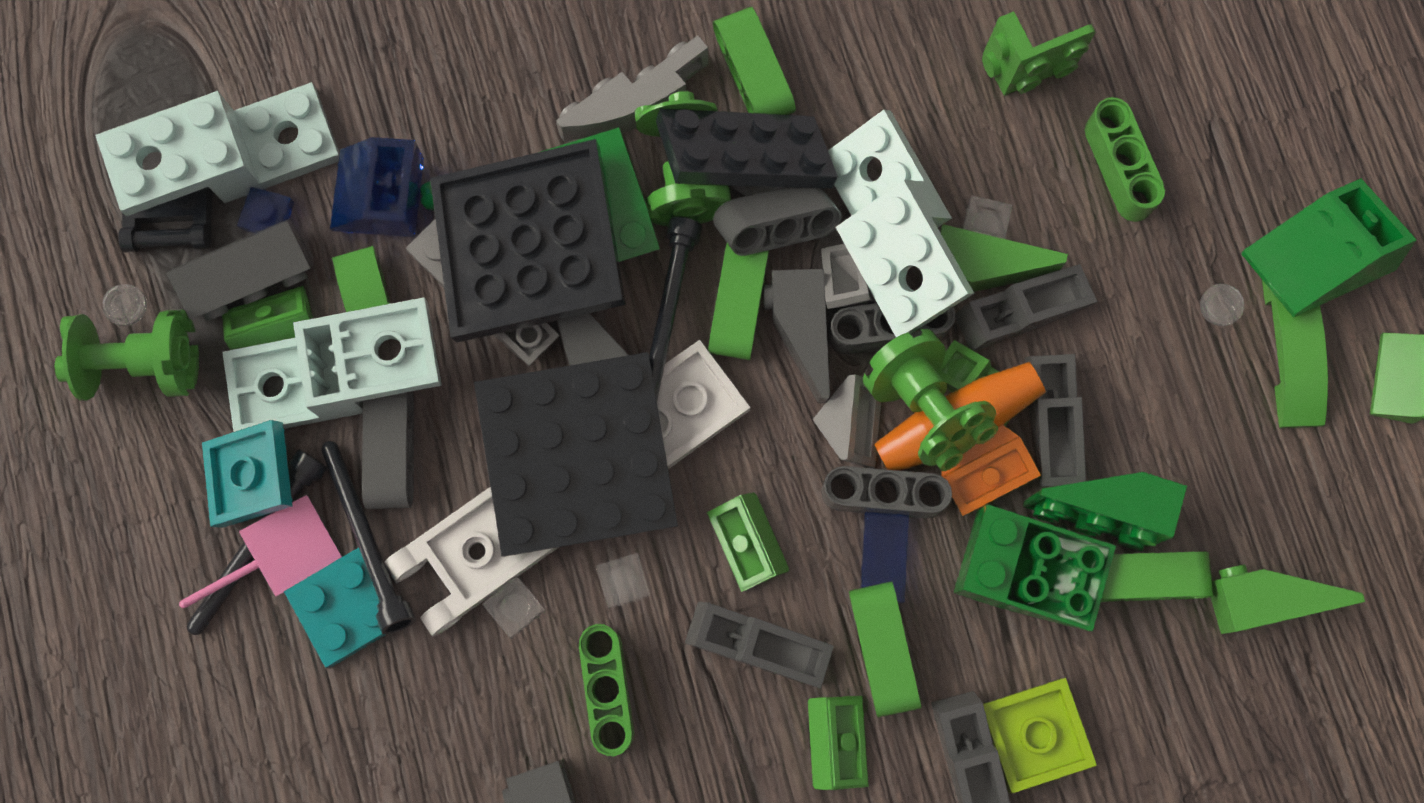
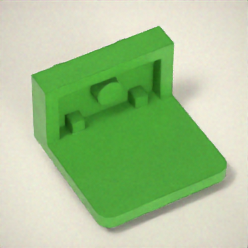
M1013 11L998 18L983 52V66L988 76L995 78L1004 96L1015 91L1023 94L1036 88L1041 83V80L1054 75L1058 79L1075 71L1078 68L1077 63L1082 55L1088 51V45L1096 31L1092 24H1089L1032 47Z

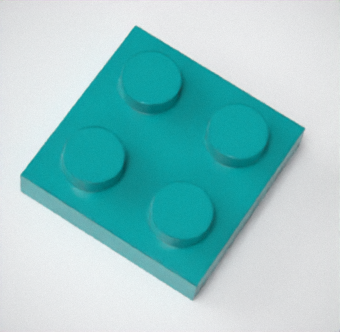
M271 419L202 442L210 526L224 528L293 506L283 422Z
M359 547L284 591L325 668L335 666L386 635L382 634L375 617L378 613L377 605L380 601Z

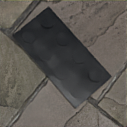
M660 108L656 118V124L675 184L833 188L838 178L814 116Z

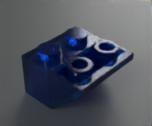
M371 137L340 149L330 224L331 231L415 237L424 157L415 140Z

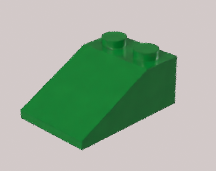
M619 127L547 149L551 150L596 139L601 151L619 262L660 249Z

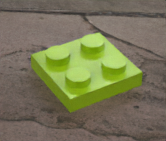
M1060 678L983 703L992 744L998 750L1008 793L1012 794L1097 766L1066 678Z

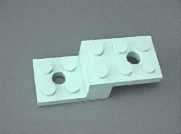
M312 82L237 110H233L222 95L215 91L95 135L119 209L126 216L209 187L224 203L342 161L318 92ZM294 127L298 129V136L293 142L289 144L278 142L279 134L285 128ZM152 152H160L162 154L160 164L152 170H144L142 166L144 158Z
M882 110L828 150V153L838 175L834 185L851 214V217L839 224L836 229L893 333L898 337L907 332L913 333L974 294L938 230V227L952 219L893 113L890 110ZM873 158H878L882 164V174L876 181H872L867 174L868 163ZM912 266L919 268L923 275L922 285L916 291L910 289L906 282V274Z
M425 297L293 322L295 338L223 352L233 432L271 419L283 422V428L285 429L362 414L364 400L442 385L429 307ZM388 339L398 340L401 344L398 356L392 360L380 359L378 355L380 345ZM272 376H281L284 381L282 391L274 397H266L263 392L265 381Z

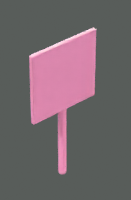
M306 495L292 502V507L276 511L240 530L239 533L255 560L184 598L179 602V606L186 608L260 568L276 597L342 556L309 497Z

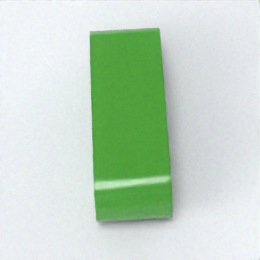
M748 7L714 20L712 23L717 42L748 113L780 115L795 113L796 107L793 95L753 7Z
M1115 97L1106 98L1100 101L1086 122L1085 135L1120 215L1129 221H1143L1149 217L1164 199L1165 187L1131 108L1122 99ZM1100 118L1110 119L1116 128L1106 127ZM1116 155H1125L1130 159L1132 165H1123L1119 162ZM1132 191L1144 194L1148 203L1144 204L1137 201Z
M728 243L726 244L708 351L710 354L750 360L769 250L747 256H739L733 252Z
M1209 552L1114 554L1101 602L1213 597Z
M893 582L849 590L877 718L921 709Z
M594 624L585 629L579 639V653L591 740L599 753L605 756H617L628 750L634 740V726L622 642L619 635L611 627L605 624ZM598 633L608 634L613 642L610 653L602 658L594 657L589 650L591 638ZM604 677L614 678L619 686V693L616 699L609 703L601 702L595 694L597 682ZM609 722H617L624 728L625 740L618 748H610L602 741L601 731Z

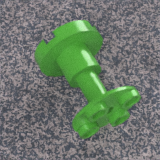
M681 91L671 94L667 102L640 106L635 109L634 113L636 129L639 132L649 136L661 137L656 124L660 108L718 111L715 103L695 100L692 92ZM667 161L662 166L665 187L652 192L647 197V208L651 222L658 225L668 226L670 218L673 217L689 218L701 224L712 221L717 209L725 202L731 200L730 188L727 185L675 184L669 162Z
M183 309L165 310L158 314L152 333H131L127 336L124 343L100 344L96 328L88 316L84 314L64 316L60 322V333L63 339L62 356H57L55 360L56 377L59 382H67L71 393L80 401H87L94 397L100 385L103 369L127 368L132 377L156 376L158 386L164 395L168 397L187 396L189 393L186 389L195 388L199 372L198 345H189L187 333L196 332L193 321L189 319L186 311Z
M920 329L922 334L915 338L907 332L888 342L873 356L869 364L874 370L868 376L864 373L863 383L874 399L879 402H891L902 398L912 412H924L934 427L921 442L918 456L925 465H937L941 471H947L959 464L963 454L973 446L983 444L994 437L998 431V426L994 422L996 410L987 401L972 402L955 410L944 396L947 384L937 372L946 354L944 344L930 329Z

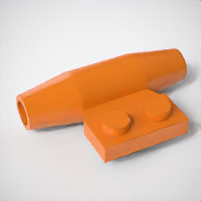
M1030 362L979 378L945 396L955 410L972 402L979 401L991 403L996 410L994 422L998 426V431L994 437L983 444H976L965 452L962 460L954 468L941 471V476L951 486L952 498L962 516L1041 476L1021 437L1004 426L1006 422L1046 393L1040 377ZM923 411L912 414L874 444L887 470L902 471L923 464L918 456L921 442L934 427Z

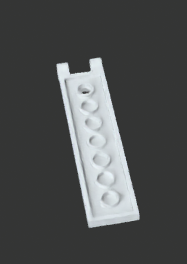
M700 340L668 361L664 367L657 406L668 469L750 411V406ZM489 487L410 544L392 554L384 564L396 583L415 574L427 561H429L451 595L432 606L420 617L432 637L453 626L463 615L557 548L502 557L491 487ZM476 543L483 544L486 550L485 555L479 560L472 559L469 554L471 546Z

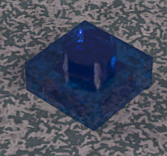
M250 187L237 226L243 231L257 233L289 219L295 202L290 197Z

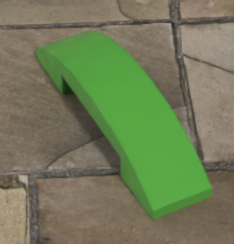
M1262 280L1265 305H1272L1281 383L1274 387L1279 428L1325 426L1328 399V365L1321 308L1317 306L1296 317H1292Z

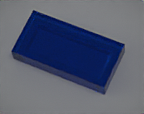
M865 512L860 588L892 581L897 601L903 604L905 603L909 515Z

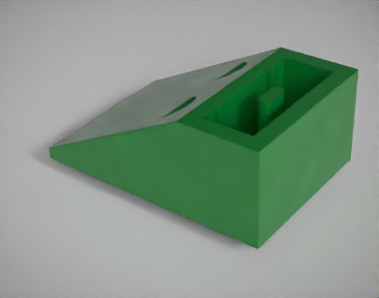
M1360 178L1326 193L1244 249L1241 255L1292 317H1296L1396 271L1417 239L1364 180Z
M1139 472L1043 488L1026 499L1023 507L1034 510L1033 517L1039 520L1056 524L1059 523V519L1076 524L1075 530L1082 534L1101 537V534L1105 533L1117 537V544L1123 547L1143 551L1144 546H1156V544L1174 537L1187 486L1149 473Z
M987 504L976 513L953 593L994 607L1093 632L1116 545Z

